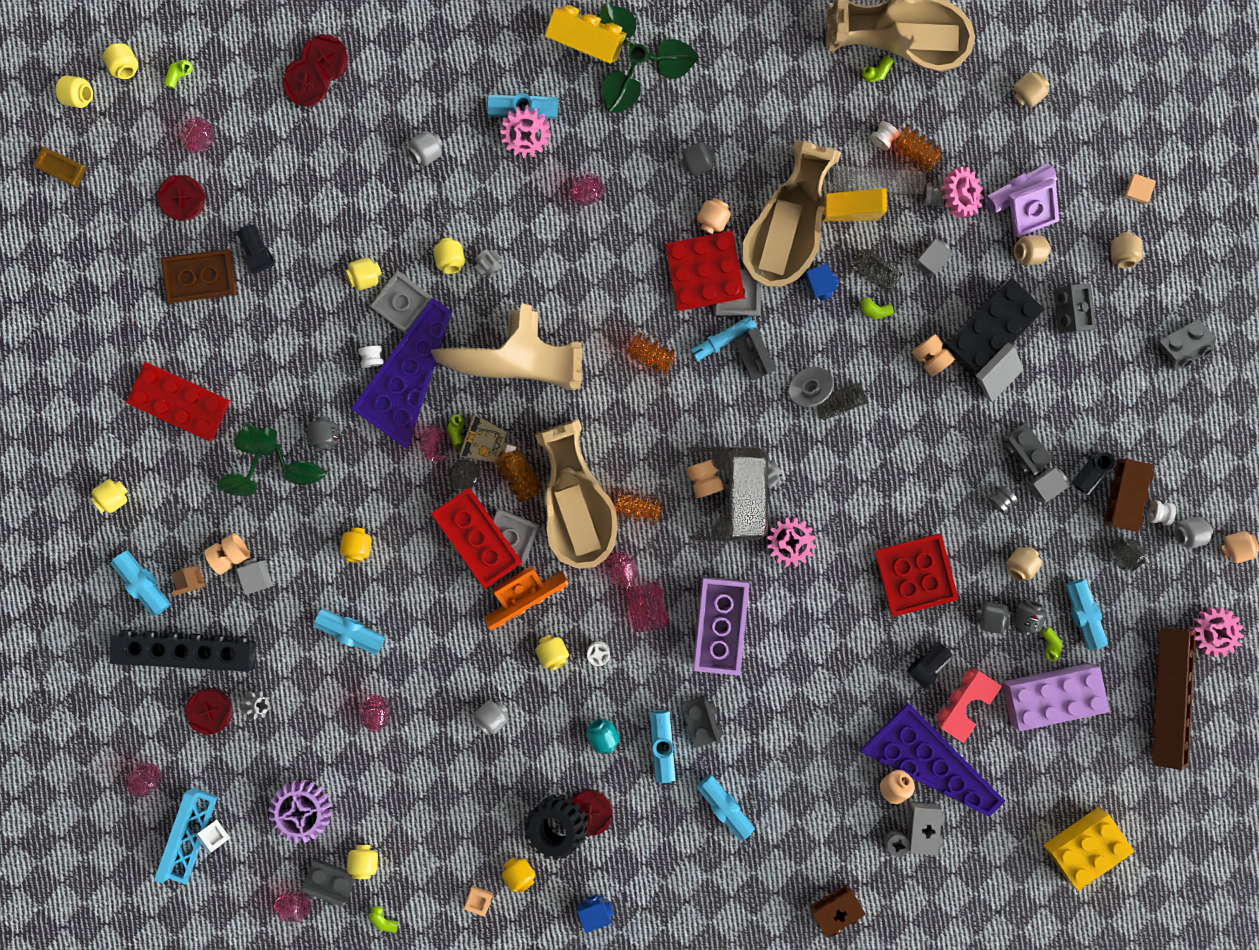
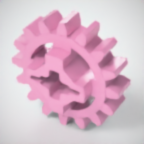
M525 106L524 111L516 107L515 114L509 111V119L503 118L502 120L504 126L500 127V133L504 135H502L501 140L503 143L507 142V150L514 149L515 156L522 152V156L525 158L526 154L530 152L531 156L534 157L535 150L542 153V145L548 146L547 138L551 137L550 130H548L550 128L549 121L544 122V113L539 116L537 115V108L530 112L528 106ZM513 126L515 131L511 136L510 129ZM538 128L541 129V134L539 138L536 134L538 132Z
M959 167L947 172L948 177L943 178L946 185L941 187L945 191V195L942 196V199L947 201L945 207H950V214L956 213V218H967L977 214V208L982 207L979 201L984 199V196L980 194L983 187L978 185L980 178L975 179V172H970L968 167Z
M785 517L783 524L777 520V528H769L773 532L772 536H766L767 539L771 540V543L767 544L766 548L773 549L769 555L771 557L777 555L776 562L780 563L784 560V566L787 567L790 562L795 567L798 566V560L806 563L805 556H813L809 551L810 548H816V545L811 544V541L816 539V536L809 534L813 530L812 527L805 528L806 521L798 524V518L796 517L793 518L792 522H790L788 517ZM793 527L799 528L804 535H797ZM783 530L784 534L782 537L776 540L779 532ZM790 535L791 538L796 539L792 549L791 546L786 544V541H789ZM803 544H805V548L799 554L798 550ZM778 549H786L789 557L782 555Z
M1209 607L1207 608V613L1200 611L1199 615L1201 618H1194L1193 621L1197 624L1190 627V629L1196 630L1197 642L1195 647L1202 648V653L1209 654L1212 657H1217L1218 655L1226 657L1227 652L1234 653L1233 646H1241L1237 641L1238 638H1244V635L1239 633L1243 626L1236 624L1239 621V617L1232 616V611H1224V608L1217 607L1216 610Z

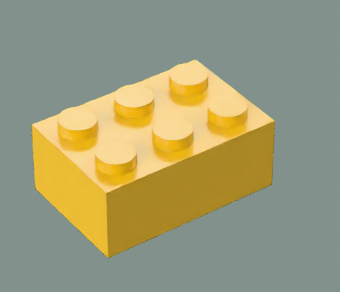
M562 5L560 8H554L545 37L605 62L612 63L617 61L627 34L622 32L621 26L611 22L609 24L600 23L601 18L589 13L588 15L579 14L580 9L571 5Z
M1097 807L1043 845L1068 883L1077 891L1135 852L1111 816L1100 807Z

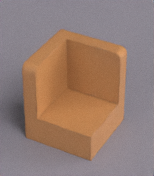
M199 565L172 573L176 591L171 592L172 596L206 587Z

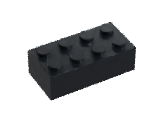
M1011 277L999 285L951 335L942 348L948 349L955 357V361L969 375L976 378V375L1007 343L1012 344L1045 309Z

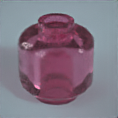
M201 117L188 119L180 132V139L184 142L183 147L192 153L207 151L215 138L213 125Z
M587 173L573 179L572 188L569 189V192L574 202L577 201L581 206L585 207L600 201L603 193H605V188L600 176Z
M618 552L609 557L610 560L606 564L610 581L615 585H620V587L631 586L639 574L635 558L626 552Z
M373 695L361 703L360 723L362 726L368 728L369 731L377 732L390 723V703L384 697Z
M143 762L138 764L126 776L125 783L128 791L137 797L150 795L161 784V770L153 763Z
M283 891L274 903L277 917L283 922H300L309 914L311 909L310 899L301 891Z

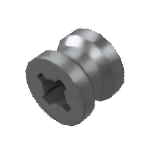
M925 183L921 197L922 206L934 205L936 208H942L944 203L942 196L945 195V191L941 187L945 185H938L936 187L930 183Z
M1003 485L997 488V492L994 495L988 497L989 502L1003 514L1008 511V507L1011 504H1015L1018 501L1016 496Z
M893 829L885 834L884 846L891 855L902 857L908 853L910 843L901 831Z

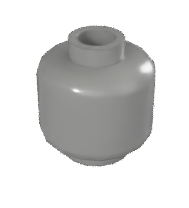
M422 131L408 143L409 148L407 152L412 161L417 165L428 166L442 155L441 146L443 144L435 133L431 134L428 131Z
M1200 516L1181 520L1174 531L1177 542L1188 549L1208 544L1213 534L1211 524Z
M488 700L475 712L476 720L474 723L484 734L490 733L494 735L508 722V717L505 714L508 709L500 701L494 703Z

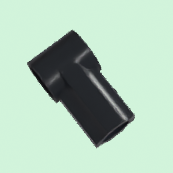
M254 224L240 228L237 231V235L246 255H244V258L251 273L256 274L275 266L273 256L269 249L265 247L257 226Z
M1092 452L1087 458V463L1071 484L1079 491L1089 495L1103 476L1114 468V456L1108 452ZM1102 456L1105 463L1100 468L1097 461Z
M937 642L922 658H918L909 666L907 673L925 689L936 680L937 673L954 655L944 645Z

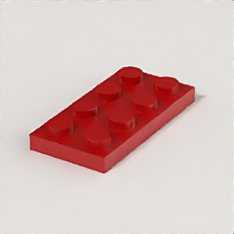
M144 362L126 401L127 404L211 442L231 400L149 362Z
M470 487L431 513L484 589L523 563Z

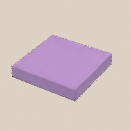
M1050 178L1009 195L1013 234L1016 237L1023 236L1059 221L1056 181Z

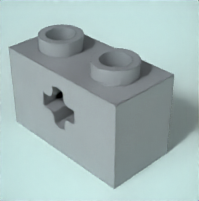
M909 802L906 838L910 843V853L938 856V850L942 848L943 843L940 829L944 825L945 815L937 804Z

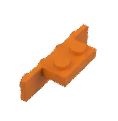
M531 565L494 587L493 592L502 606L485 616L488 629L491 631L503 626L506 621L523 614L526 609L535 604H540L553 593L562 591L569 584L564 572L560 571L547 580L542 581Z

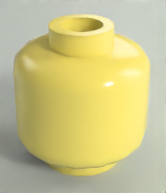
M122 43L111 44L103 52V61L112 76L120 79H129L134 76L138 69V61L129 46Z
M63 76L57 81L55 86L56 96L59 102L65 106L83 108L93 98V90L90 84L81 77Z
M444 238L433 248L436 267L445 274L457 273L465 264L463 247L460 242L451 238Z
M368 257L349 263L348 270H345L351 288L355 287L359 291L376 286L379 282L378 276L382 275L378 263H373Z
M108 479L92 490L93 497L91 501L101 513L104 511L113 513L127 502L125 494L128 491L120 481L115 483Z
M547 635L539 640L540 644L536 647L535 652L543 668H550V671H553L567 663L566 659L569 653L560 637L552 638L551 635Z
M357 845L356 850H351L348 853L347 872L352 875V879H370V876L376 873L378 853L370 850L371 845Z

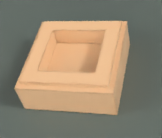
M1133 174L1124 197L1147 204L1156 181Z
M471 886L464 910L485 917L493 893Z

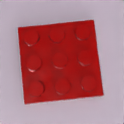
M733 230L665 244L677 312L745 299Z
M942 533L873 550L891 617L959 600Z

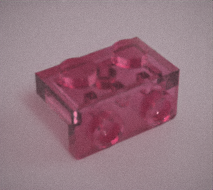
M432 424L430 428H425L421 436L423 442L419 449L425 452L423 457L433 462L447 460V455L436 451L446 431L445 429Z
M659 581L625 588L634 633L658 630L668 625V615L663 603V590L660 587Z

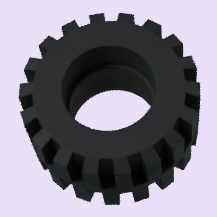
M561 794L558 797L556 795H551L549 798L546 797L531 811L526 819L528 821L525 824V830L528 831L525 834L526 839L531 840L529 845L531 848L535 847L537 849L536 853L538 855L544 854L543 858L549 859L551 856L553 860H558L560 857L562 859L567 858L585 839L584 837L588 831L586 828L588 819H584L586 816L585 811H581L579 809L581 805L579 803L574 804V799L571 797L565 799V795ZM548 818L560 821L565 828L566 836L555 834L548 825Z

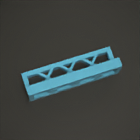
M191 788L184 793L154 881L163 884L167 879H171L183 884L188 883L201 846L198 839L195 840L194 837L208 826L218 796L195 788ZM198 797L210 801L207 810L201 813L196 805ZM197 818L201 828L200 831L193 834L189 823ZM190 840L193 851L185 855L181 846L183 842ZM180 861L183 862L186 869L184 876L172 872L174 865Z

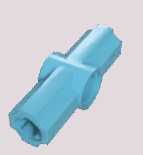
M520 93L516 96L489 95L488 116L508 117L509 111L515 114L516 107L519 104L527 103L529 104L530 112L537 108L538 116L544 113L545 118L558 119V97L529 96L525 93Z
M124 551L112 560L110 564L124 580V587L132 597L139 599L153 617L162 613L171 605L156 586L157 581L148 570L143 569L129 551Z
M1086 579L1068 582L1065 587L1073 607L1071 615L1075 624L1081 630L1087 650L1105 647L1108 642L1100 622L1102 620V613L1098 604L1093 601Z
M324 608L320 610L314 621L313 627L335 636L337 641L348 646L355 645L374 655L378 654L385 639V636L364 627V624L350 617L339 616Z
M657 710L650 712L655 780L660 783H669L676 780L670 711ZM659 742H667L669 744L668 749L665 751L658 750L656 746Z
M712 774L700 781L697 789L709 802L712 811L722 823H726L739 841L749 837L755 828L740 810L741 807L733 796L723 789Z

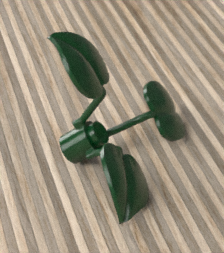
M604 3L599 16L601 18L600 23H614L622 27V32L627 33L624 44L630 47L629 60L632 63L627 76L623 72L616 71L610 73L603 82L602 93L607 110L614 113L630 108L640 96V83L635 79H631L635 66H641L646 62L647 58L659 61L658 67L662 75L670 79H677L684 76L698 61L699 56L692 47L677 39H668L661 42L658 46L659 56L648 53L646 47L642 44L630 43L627 38L632 37L636 31L634 15L625 8Z
M244 422L233 439V445L242 452L255 453L249 473L246 477L238 473L225 475L219 480L217 489L234 496L254 494L257 491V484L250 479L254 473L259 455L269 456L274 451L277 452L282 470L286 471L284 479L293 484L308 485L318 482L326 476L327 471L307 461H294L286 466L280 450L281 445L276 444L277 431L272 428H262L259 430L251 424Z

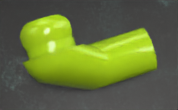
M864 298L860 302L861 311L871 319L876 320L894 314L892 304L879 307L870 298Z
M373 906L371 913L368 915L371 923L378 930L397 933L399 922L385 919L382 916V907Z

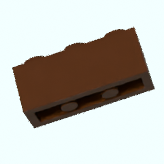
M1131 459L1117 460L1103 525L1139 532V528L1142 527L1144 522V506L1149 500V483L1152 482L1154 477L1153 464Z

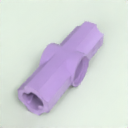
M1047 163L1028 174L1024 173L1011 180L1006 186L986 196L989 209L994 214L999 213L1010 207V194L1050 178L1056 181L1055 169Z

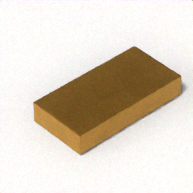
M42 146L33 167L78 188L87 170V167L44 146Z

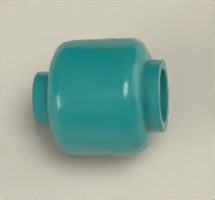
M600 718L594 720L588 726L586 738L596 753L609 754L616 749L620 736L610 720Z

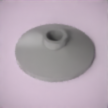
M806 368L797 373L791 380L789 395L792 401L799 406L812 407L819 405L832 393L834 387L833 378L824 368Z

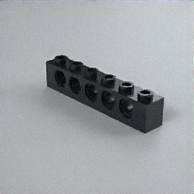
M120 630L119 634L111 636L109 664L249 672L255 669L257 641H249V637L238 636L235 637V640L226 639L225 635H213L212 638H203V634H189V637H180L181 633L169 632L166 633V636L158 635L156 631H144L143 634H135V630ZM135 642L141 645L140 653L135 650ZM159 643L164 646V654H161L157 649ZM181 645H185L187 647V655H183L181 653ZM204 646H207L210 649V657H207L203 653ZM227 647L233 650V658H229L226 655Z

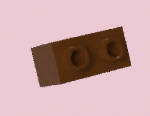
M849 884L844 885L809 906L826 938L830 935L835 936L839 934L842 928L849 924L858 923L866 915ZM840 910L841 914L837 915L836 911Z

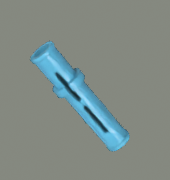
M748 315L743 320L715 336L707 337V341L690 349L693 357L695 356V360L699 362L713 352L718 353L723 346L756 328L754 320L751 321L752 317Z

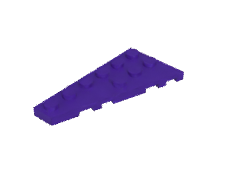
M434 298L430 300L351 408L406 449L409 448L436 364L431 350L441 349L452 315V311Z
M908 702L859 750L861 753L885 765L908 773L911 778L964 803L966 806L988 817L1005 802Z

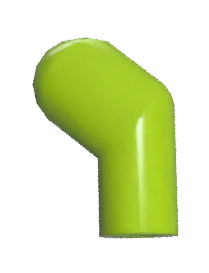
M884 56L878 67H864L862 70L863 79L867 82L883 80L894 60Z
M184 59L172 63L169 66L164 85L175 89L178 78L189 75L192 72L193 66L191 62Z
M459 414L451 416L447 427V433L456 450L461 449L464 443L461 434L465 421Z
M1048 626L1041 631V634L1047 641L1045 656L1048 661L1055 662L1061 655L1063 644L1052 628Z

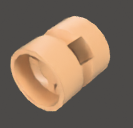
M936 334L930 336L911 352L919 362L925 363L923 368L931 377L940 373L955 360V357L948 349L942 348L943 342Z
M714 459L686 468L690 480L695 481L693 490L696 498L724 489L720 477L715 476L718 469Z
M232 533L222 539L221 544L215 543L204 551L209 565L219 575L232 569L233 564L239 565L250 558L245 543L236 533Z

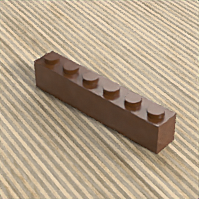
M1163 627L1160 628L1157 634V644L1160 645L1159 654H1157L1155 660L1156 667L1158 668V677L1155 678L1154 688L1157 690V699H1155L1153 704L1156 722L1152 725V735L1155 736V742L1151 748V758L1154 759L1153 765L1177 770H1184L1189 767L1196 630Z

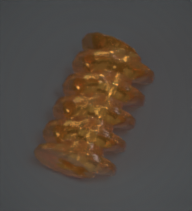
M907 124L894 142V144H897L895 151L898 153L900 150L905 149L903 157L912 154L910 161L912 163L920 159L918 167L921 168L927 164L926 172L928 173L939 161L944 151L940 153L941 145L939 144L932 148L934 142L932 139L924 143L925 134L917 138V129L909 133L911 125Z
M639 332L634 336L625 356L631 352L632 361L639 356L640 365L647 360L648 369L656 365L655 372L659 373L664 369V377H666L675 359V349L672 348L666 353L667 345L664 344L659 349L657 340L650 344V337L647 336L644 340H641L642 332Z
M513 450L498 457L495 464L500 467V473L504 474V480L509 481L508 486L513 488L512 493L517 495L516 499L518 502L530 500L539 492L541 484L537 480L535 473L532 472L533 470L528 465V461L524 458L522 451Z
M619 488L615 504L616 516L620 517L625 512V519L628 520L631 514H634V521L636 522L642 516L644 524L651 518L652 525L655 526L660 518L664 498L658 504L656 496L649 502L648 494H645L641 500L639 492H636L632 498L630 490H627L622 495V489Z

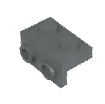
M1197 319L1159 340L1158 346L1171 359V368L1173 371L1190 366L1199 357H1206L1214 350L1216 337L1200 319Z

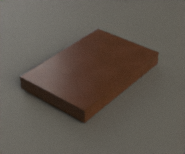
M230 249L161 258L166 301L168 304L237 295L232 250Z

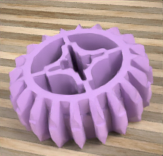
M303 779L300 784L297 780H293L291 785L288 783L284 784L283 790L278 789L276 791L277 797L271 799V803L274 805H271L268 811L274 814L269 817V820L276 821L272 829L279 827L278 836L284 833L287 834L286 841H289L292 837H294L295 843H298L301 838L304 843L308 842L310 837L316 839L318 833L322 834L325 831L324 826L330 823L327 817L332 815V811L327 808L332 805V802H325L328 794H320L323 789L321 786L317 790L314 789L315 782H311L307 786L306 779ZM292 796V807L284 811L286 798ZM304 796L308 797L313 802L306 801ZM317 811L315 824L308 827L309 815ZM288 820L294 821L296 823V826L290 823Z

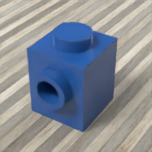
M828 263L808 270L803 274L812 300L817 298L820 301L833 297L832 293L838 289L836 286L839 284L835 272H831Z
M592 895L586 898L585 902L578 904L577 913L585 933L611 924V915H614L611 902H606L604 895L599 897Z

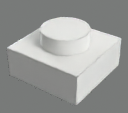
M215 820L195 835L208 854L230 839L218 820Z

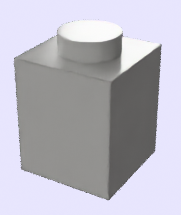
M935 239L913 264L929 278H932L954 253L950 251L949 245L944 241Z
M1047 468L1026 483L1037 500L1046 503L1069 487L1066 483L1067 478L1065 474L1056 468Z
M256 558L242 562L244 567L237 569L245 595L273 586L265 560L257 562Z

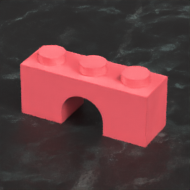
M972 668L971 671L968 670L962 678L963 683L958 690L955 689L949 697V704L946 708L941 709L936 717L937 722L935 724L962 743L966 741L976 726L966 715V707L969 702L982 700L990 705L1002 687L975 668Z

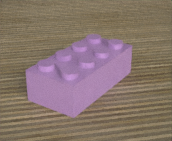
M701 577L692 665L694 671L740 676L750 584L748 581Z
M1092 663L1002 682L1010 723L1018 731L1110 712L1101 668Z

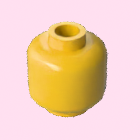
M351 528L350 532H345L342 535L340 554L345 557L346 561L363 562V559L368 558L370 555L371 536L366 534L362 528Z
M513 857L503 865L505 870L502 872L501 877L510 891H518L521 894L535 883L533 881L535 872L525 858L516 860Z

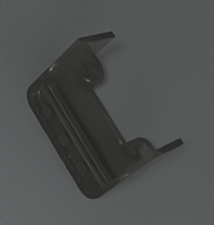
M690 447V452H711L713 466L718 470H729V517L716 519L712 523L711 534L690 535L689 540L745 541L764 538L768 532V455L765 450L758 447Z

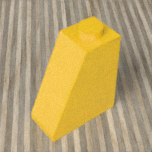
M887 188L826 194L823 198L825 206L822 212L823 221H878L887 212Z

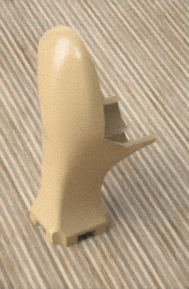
M834 0L827 7V51L835 52L839 47L854 44L875 47L900 56L922 68L944 72L958 68L971 54L975 34L971 21L962 9L947 0H889L877 5H860L849 0Z
M795 141L791 150L794 157V167L791 176L765 203L758 219L752 224L742 243L743 265L754 280L765 286L781 287L796 281L810 267L820 246L821 219L825 208L824 201L821 198L823 180L827 171L839 161L841 152L828 147H820L806 141ZM761 270V274L759 275L755 271Z
M520 304V310H510L507 340L498 350L466 348L431 350V354L437 363L463 374L487 378L531 379L551 383L565 390L581 388L582 343L571 342L565 346L545 344L538 337V312H532L531 305Z
M579 418L536 433L535 437L538 444L542 445L547 452L551 463V477L546 492L545 504L548 516L546 529L549 547L560 562L577 569L594 568L607 559L615 546L618 525L614 504L589 470L581 453L579 436L582 426Z

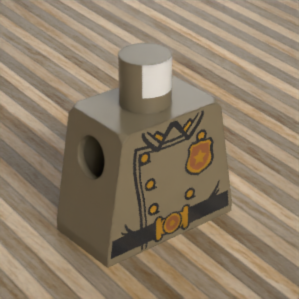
M473 415L459 456L498 463L501 455L514 458L518 446L506 442L508 432L477 415Z

